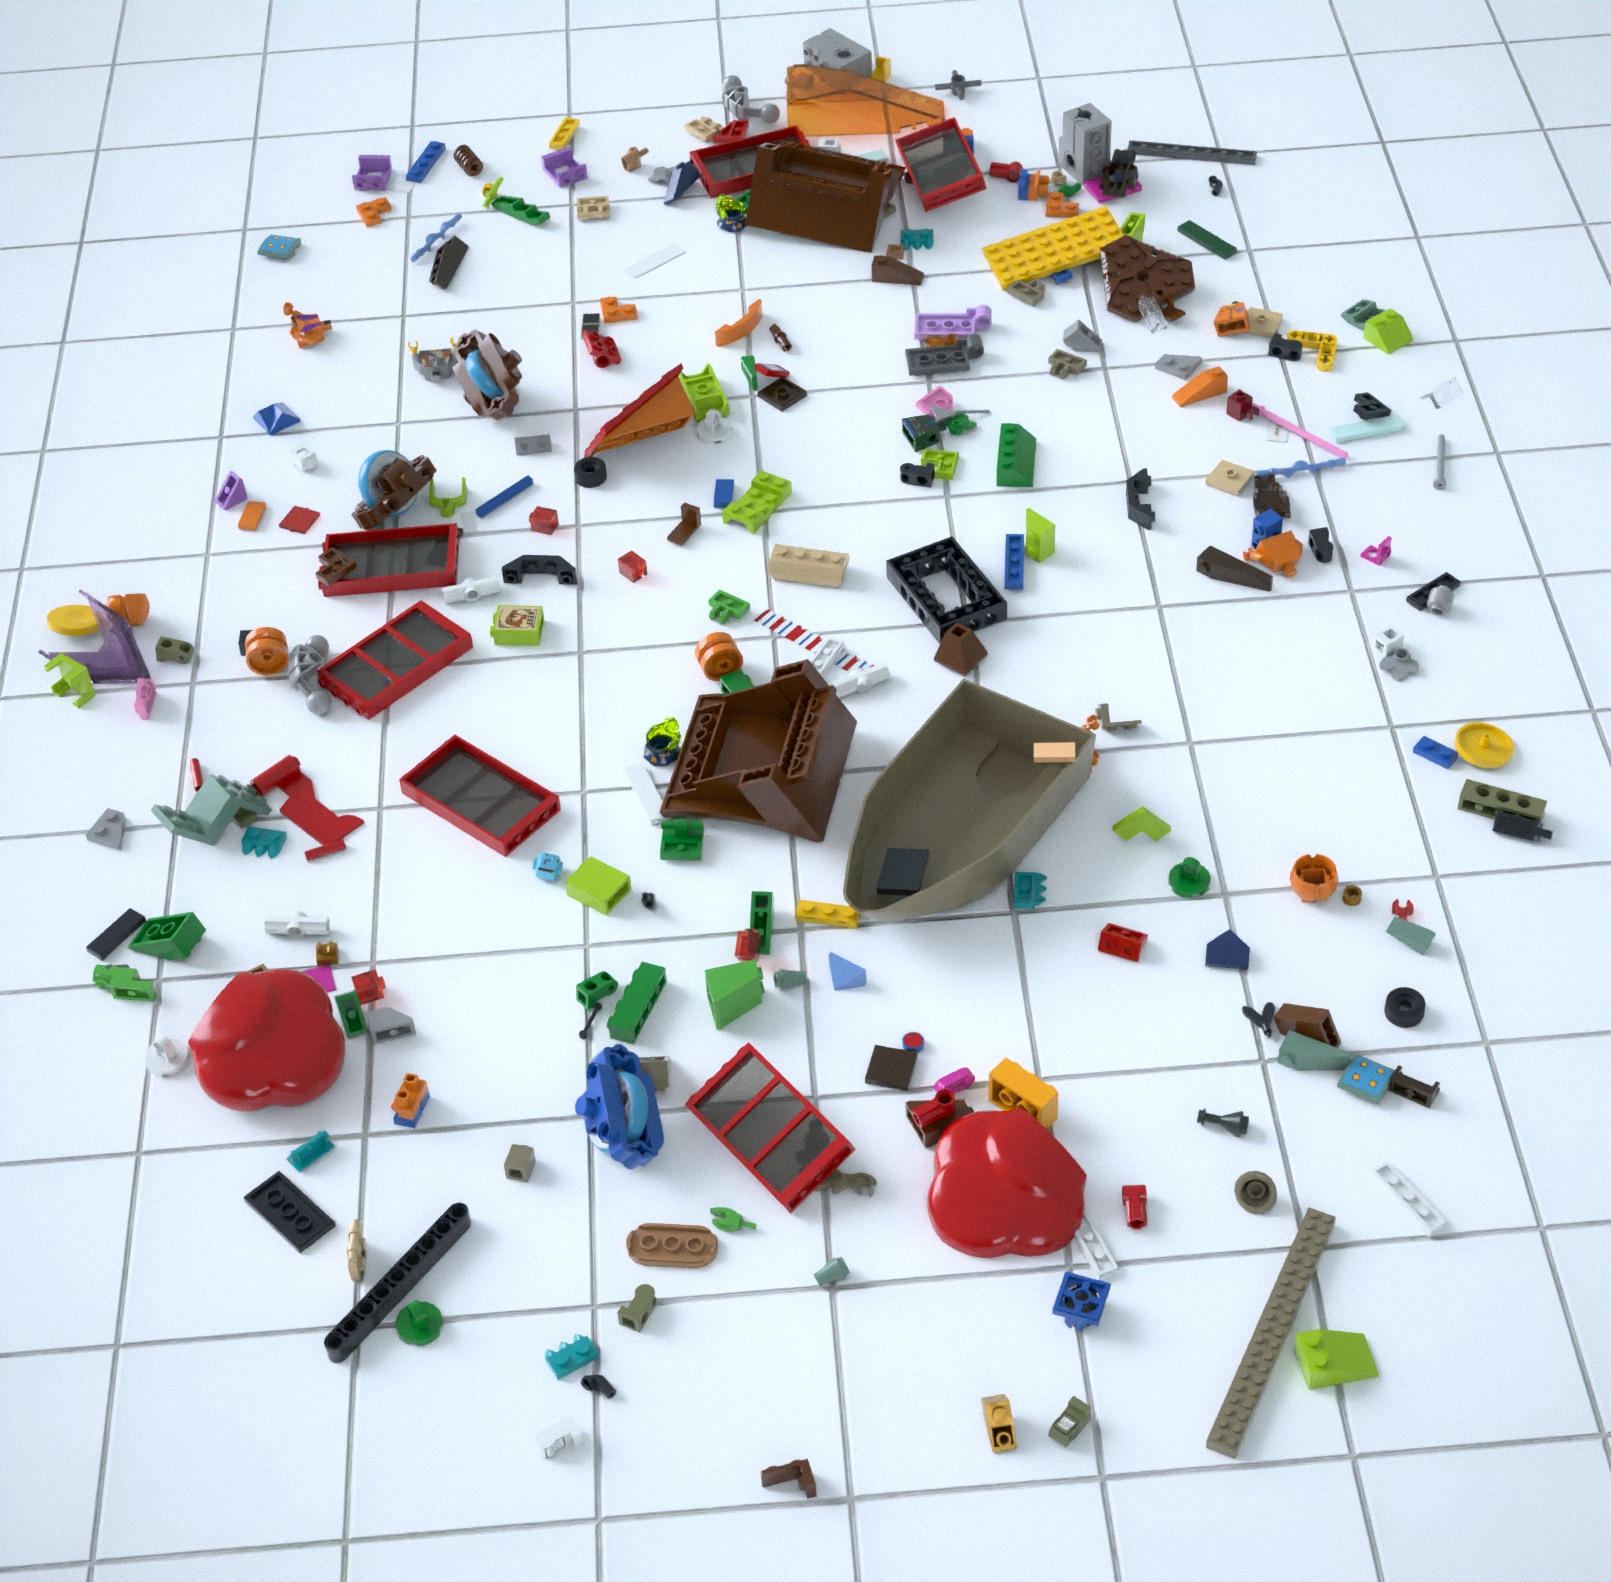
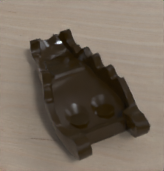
M1270 474L1265 477L1254 475L1253 508L1255 515L1258 516L1272 509L1282 518L1290 519L1289 496H1287L1286 491H1283L1282 485L1275 481V475Z

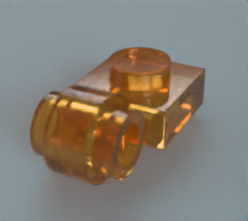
M954 333L947 334L945 339H943V334L925 336L926 347L956 344V338L958 337Z

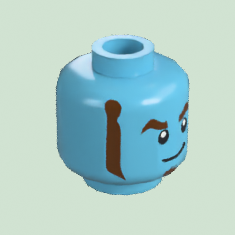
M542 852L539 858H534L532 869L536 870L535 875L537 878L555 881L556 877L560 878L563 862L560 861L561 859L558 855Z

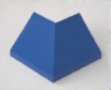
M283 402L267 406L253 415V419L270 436L301 422L300 418Z

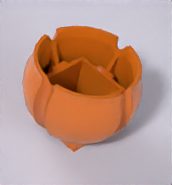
M145 593L125 594L124 597L121 595L107 596L106 612L116 626L143 625L150 610L149 601Z
M1310 854L1301 856L1296 860L1290 872L1292 889L1301 898V902L1327 901V898L1335 892L1338 886L1339 877L1335 863L1330 858L1321 854H1316L1314 857H1311Z

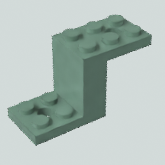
M209 774L185 812L180 809L178 811L173 810L167 805L159 806L154 804L150 811L170 833L214 846L240 807L267 816L272 809L267 804L268 801L256 793L257 789L252 785L247 784L245 786L237 780L233 779L230 781L222 775L215 776Z

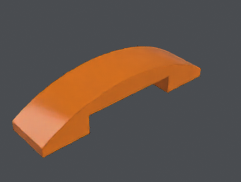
M761 299L748 307L749 313L732 326L724 324L715 331V344L717 347L743 338L758 325L763 314Z

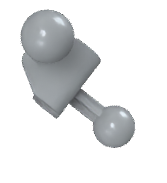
M729 75L724 79L723 105L738 120H749L750 117H758L765 123L772 124L779 119L780 110L775 104L768 103L762 108H749L748 88L742 86V81L738 76Z
M321 635L309 637L305 645H296L291 651L290 659L287 663L290 686L295 690L300 689L307 697V708L315 715L327 713L332 704L331 698L326 692L316 691L308 682L323 663V657L329 652V642Z

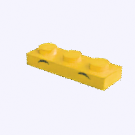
M565 117L549 141V148L556 150L566 148L580 126V119Z
M799 899L795 920L857 929L861 914L850 906Z

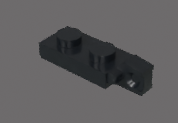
M1497 811L1492 829L1494 832L1538 842L1540 837L1552 839L1553 831L1543 829L1544 824L1539 823V821Z

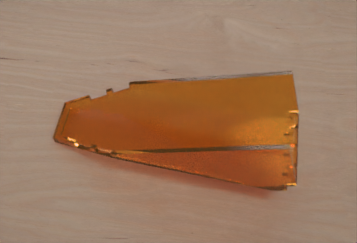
M793 64V66L787 67L788 127L797 125L799 130L803 132L804 137L901 133V128L911 126V129L915 130L916 125L927 123V126H932L945 121L944 101L847 70L805 64Z

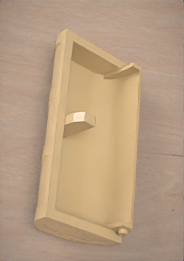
M775 544L769 560L768 573L773 579L838 588L842 584L850 555L849 553Z

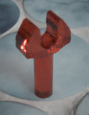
M1396 899L1392 904L1391 913L1407 921V916L1413 915L1414 906L1410 900H1407L1406 907L1401 908L1399 900Z

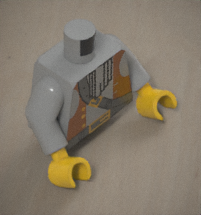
M453 337L450 338V343L454 349L458 342L454 343ZM415 340V347H411L410 342H408V349L412 352L413 367L420 375H424L425 380L438 384L443 379L450 378L451 373L454 372L453 366L458 362L452 348L424 350L417 353L419 349L418 341Z

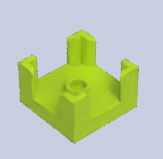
M63 653L58 654L44 665L47 673L57 665L59 667L62 678L51 686L52 693L60 697L70 688L82 695L73 702V706L78 709L96 696L87 667Z

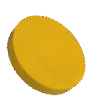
M65 605L57 607L47 614L48 628L61 635H87L96 632L103 625L102 613L98 609L87 605Z
M1473 722L1465 724L1459 728L1454 739L1457 753L1467 762L1482 768L1502 767L1511 760L1514 752V743L1510 736L1502 729L1488 723Z

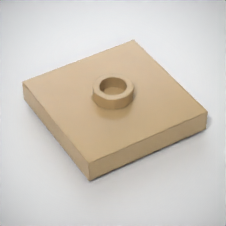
M1250 307L1248 310L1250 330L1244 332L1273 338L1283 319V313Z
M1222 459L1206 478L1205 485L1239 496L1254 477L1255 471Z

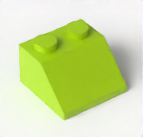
M1391 308L1365 321L1363 338L1386 354H1390L1413 341V336L1404 317Z
M1029 507L1026 509V555L1041 563L1055 553L1056 524Z

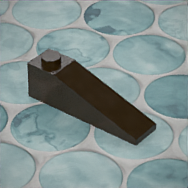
M1211 545L1197 557L1196 571L1211 579L1268 592L1272 590V575Z

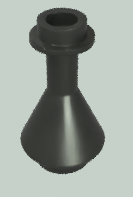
M1204 1108V1110L1199 1109L1197 1123H1201V1126L1204 1125V1122L1219 1124L1236 1137H1240L1241 1133H1247L1249 1116H1244V1111L1220 1116L1206 1113V1108Z

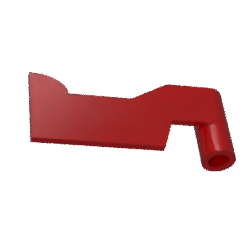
M287 755L250 780V785L257 789L256 793L262 797L276 787L288 795L289 798L279 809L280 813L322 846L343 839L364 824L363 819L354 815L338 817L317 801L312 780L301 772L300 761L295 756Z

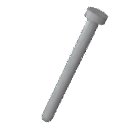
M1443 434L1438 436L1436 478L1433 481V486L1437 490H1442L1446 487V479L1444 478L1445 436Z

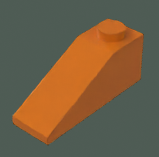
M1220 366L1205 370L1172 394V398L1179 407H1183L1227 393L1228 375Z

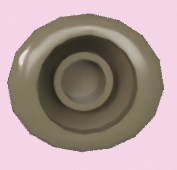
M1248 1171L1240 1175L1235 1182V1198L1239 1205L1247 1212L1264 1214L1271 1210L1276 1203V1185L1266 1173Z

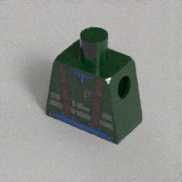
M929 414L902 419V434L914 452L937 444L940 441L939 432L946 431L947 429L944 420L935 422Z

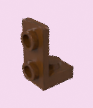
M685 502L680 506L682 521L667 536L668 541L681 546L701 526L700 508Z
M797 1459L788 1464L770 1466L760 1471L762 1487L797 1479L800 1491H805L807 1499L817 1497L816 1483L808 1459Z

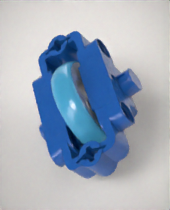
M621 1044L605 1047L592 1059V1062L587 1067L588 1089L577 1099L575 1112L577 1115L583 1116L586 1132L589 1134L594 1146L598 1150L610 1154L615 1161L621 1162L627 1169L633 1170L637 1166H645L653 1160L664 1144V1133L653 1081L649 1073L642 1072L637 1054L628 1051Z

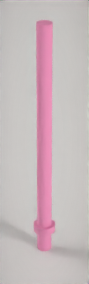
M1252 402V406L1260 409L1259 416L1270 419L1341 458L1346 459L1348 457V452L1266 410L1264 406H1258Z

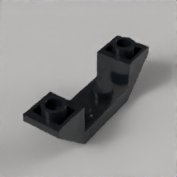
M1143 468L1126 480L1128 519L1147 530H1151L1152 522H1155V511H1152L1151 504H1139V500H1136L1138 499V494H1148V486H1151L1152 482L1147 468Z
M522 555L502 566L504 583H522L524 574H557L559 584L577 585L578 583L576 568L560 555Z

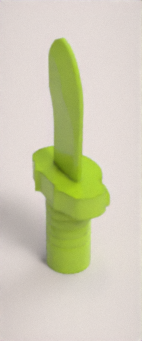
M499 177L495 181L491 191H485L487 198L482 205L483 207L488 209L492 200L498 199L496 192L503 182V177Z

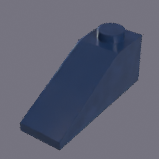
M691 160L685 163L681 161L675 166L676 169L671 173L664 205L676 201L701 177Z

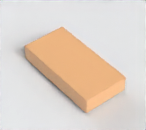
M1075 742L1034 743V763L1075 762Z

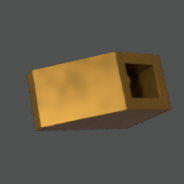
M1005 1393L982 1397L984 1422L992 1452L1016 1449L1017 1444L1008 1397Z

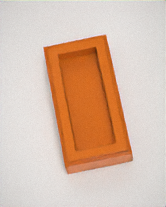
M248 501L238 522V528L256 531L265 512L266 502Z

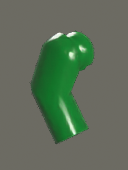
M1078 182L1073 186L1062 185L1058 188V192L1064 193V196L1072 197L1081 190L1082 186Z

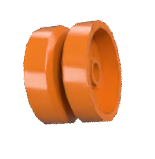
M261 627L251 631L246 636V663L252 672L258 675L269 676L275 675L287 667L289 660L286 636L282 631L273 627Z
M715 632L708 634L700 640L695 648V658L701 666L704 675L709 680L720 682L721 676L741 669L743 665V656L734 639L728 633Z

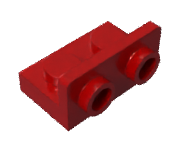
M1108 923L1101 931L1098 951L1137 962L1140 958L1141 949L1148 941L1149 934Z

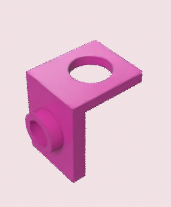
M1388 536L1378 545V548L1370 545L1360 554V557L1379 566L1392 552V537ZM1376 552L1377 557H1371L1368 553Z

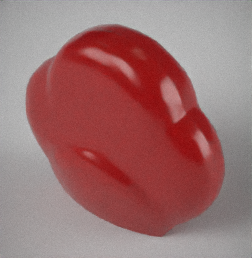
M275 969L257 973L241 972L237 974L209 1006L188 1040L190 1055L194 1061L195 1074L203 1091L217 1104L241 1112L257 1111L270 1106L295 1107L312 1102L325 1094L337 1081L343 1069L346 1053L344 1034L333 1017L332 1003L326 990L316 979L308 974L290 969Z
M1022 1108L1009 1111H977L957 1119L944 1130L935 1149L933 1161L935 1175L927 1194L929 1219L941 1241L966 1255L993 1258L1007 1254L1028 1257L1042 1256L1064 1248L1073 1240L1074 1234L1081 1227V1222L1084 1218V1191L1087 1174L1062 1144L1034 1117Z

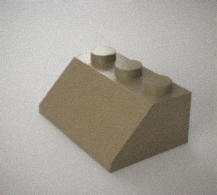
M670 1056L639 1057L642 1072L651 1075L655 1092L665 1091V1088L670 1086Z

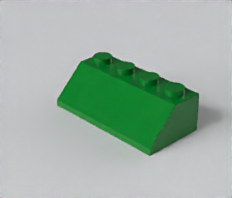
M1001 423L997 459V486L1033 487L1037 438L1020 424Z

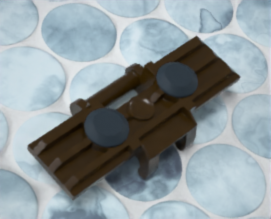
M1127 149L1114 150L1110 165H1106L1103 168L1104 174L1099 182V188L1103 190L1102 196L1125 197L1128 184L1131 185V190H1135V180L1139 176L1138 167L1134 165L1137 151H1127Z

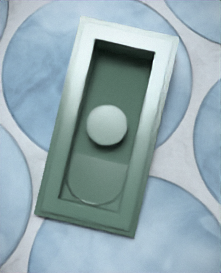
M1394 916L1386 930V933L1422 955L1436 935L1430 929Z

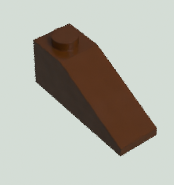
M874 255L871 265L872 282L922 285L924 272L893 257Z

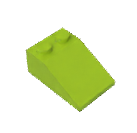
M1326 1329L1296 1333L1294 1351L1308 1390L1379 1377V1372L1364 1333Z

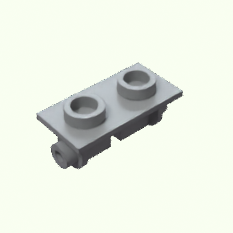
M550 434L514 438L516 455L552 451Z

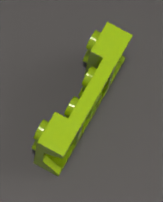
M710 363L705 365L701 373L689 376L683 372L679 374L681 383L695 412L693 417L696 423L705 419L710 409L721 412V417L730 415L728 400Z
M760 470L751 480V487L736 503L731 502L722 511L723 523L727 524L731 519L742 522L751 534H755L792 493L791 481Z

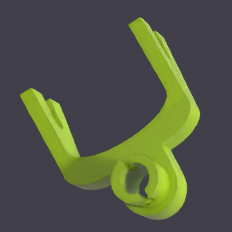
M462 477V494L454 498L435 497L434 480L430 481V505L439 508L442 517H452L455 513V507L466 504L468 491L466 477Z

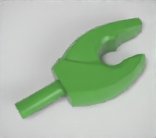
M726 1207L710 1208L711 1214L725 1218L723 1220L715 1218L711 1220L712 1224L722 1231H739L741 1226L752 1229L757 1227L755 1223L743 1221V1216L733 1209Z

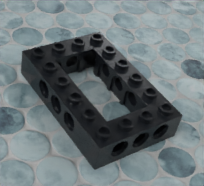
M953 536L886 560L887 579L939 644L944 634L956 622L975 632L1007 619V601ZM945 570L971 603L961 607H954L953 610L945 612L944 605L938 602L935 594L930 592L926 587L925 581L921 579Z

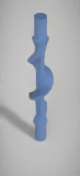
M457 213L452 219L442 223L440 232L429 234L426 237V244L422 248L417 249L410 257V260L416 262L425 252H431V245L439 238L444 240L445 236L443 234L449 228L454 227L462 219V215Z
M1330 459L1310 465L1306 461L1298 460L1292 467L1256 471V475L1265 477L1270 474L1275 476L1279 474L1289 478L1294 472L1308 470L1312 474L1324 467L1333 468L1346 465V459Z

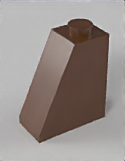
M1283 1003L1273 1017L1279 1033L1284 1036L1290 1030L1336 1048L1341 1044V1039L1329 1009Z
M964 1099L955 1100L956 1113L954 1116L948 1119L940 1118L921 1128L915 1123L911 1110L930 1100L905 1102L906 1117L925 1148L937 1144L942 1133L951 1123L974 1112L971 1106H967Z

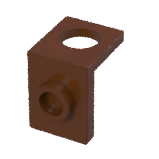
M1170 292L1155 299L1160 318L1173 322L1186 315L1185 311L1174 307ZM1167 298L1168 305L1167 307L1162 308L1161 302L1163 299Z

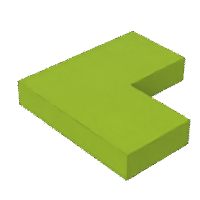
M924 449L921 465L927 466V463L935 464V467H937L935 472L936 479L953 480L959 460V453Z
M1142 806L1114 824L1112 830L1126 841L1141 831L1157 841L1171 832V826Z

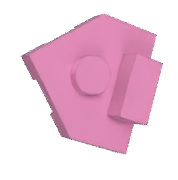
M939 385L918 400L915 406L924 414L935 417L930 405L954 411L952 404L953 395Z
M137 678L134 708L135 712L140 714L141 720H148L157 694L153 679Z

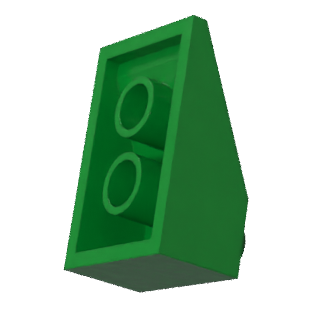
M193 912L149 918L128 948L171 961L184 960L191 955L192 949L201 941L206 928Z

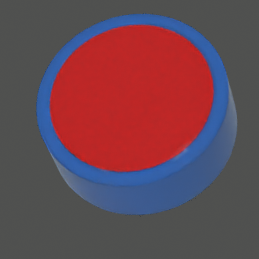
M918 1032L905 1034L902 1039L903 1049L921 1052L924 1048V1037Z

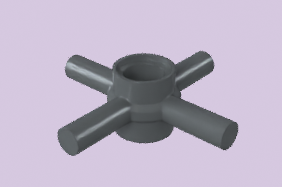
M953 70L951 82L935 84V91L951 89L953 95L958 96L959 100H964L965 88L982 86L981 80L965 81L963 75L958 74L957 70Z

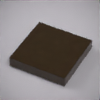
M783 376L758 391L760 399L781 412L807 396L806 390Z
M875 1045L865 1076V1083L908 1091L917 1062L918 1052Z

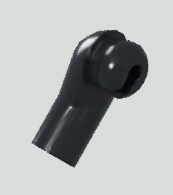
M1212 175L1208 178L1209 185L1213 188L1211 193L1213 196H1218L1223 188V183L1215 175Z
M586 1375L581 1379V1386L588 1391H601L608 1399L614 1397L617 1392L603 1375Z

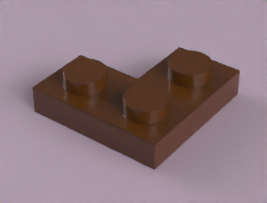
M332 547L318 556L319 562L325 565V567L315 574L319 581L330 586L356 569L357 565L354 560Z

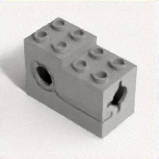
M828 28L821 32V34L803 41L804 69L818 76L821 84L841 95L871 79L872 51L834 29Z
M1092 103L1063 112L1062 136L1059 137L1058 165L1082 186H1084L1085 181L1102 177L1104 174L1103 168L1106 165H1110L1112 120Z

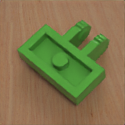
M720 589L708 600L709 606L713 607L709 613V618L715 620L719 616L718 621L722 625L729 620L730 615L740 619L750 609L749 602Z

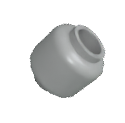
M1447 586L1435 587L1430 591L1427 606L1433 614L1444 615L1451 611L1455 595Z

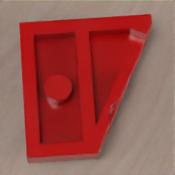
M749 120L731 121L721 129V134L713 135V142L726 143L745 138L749 128Z

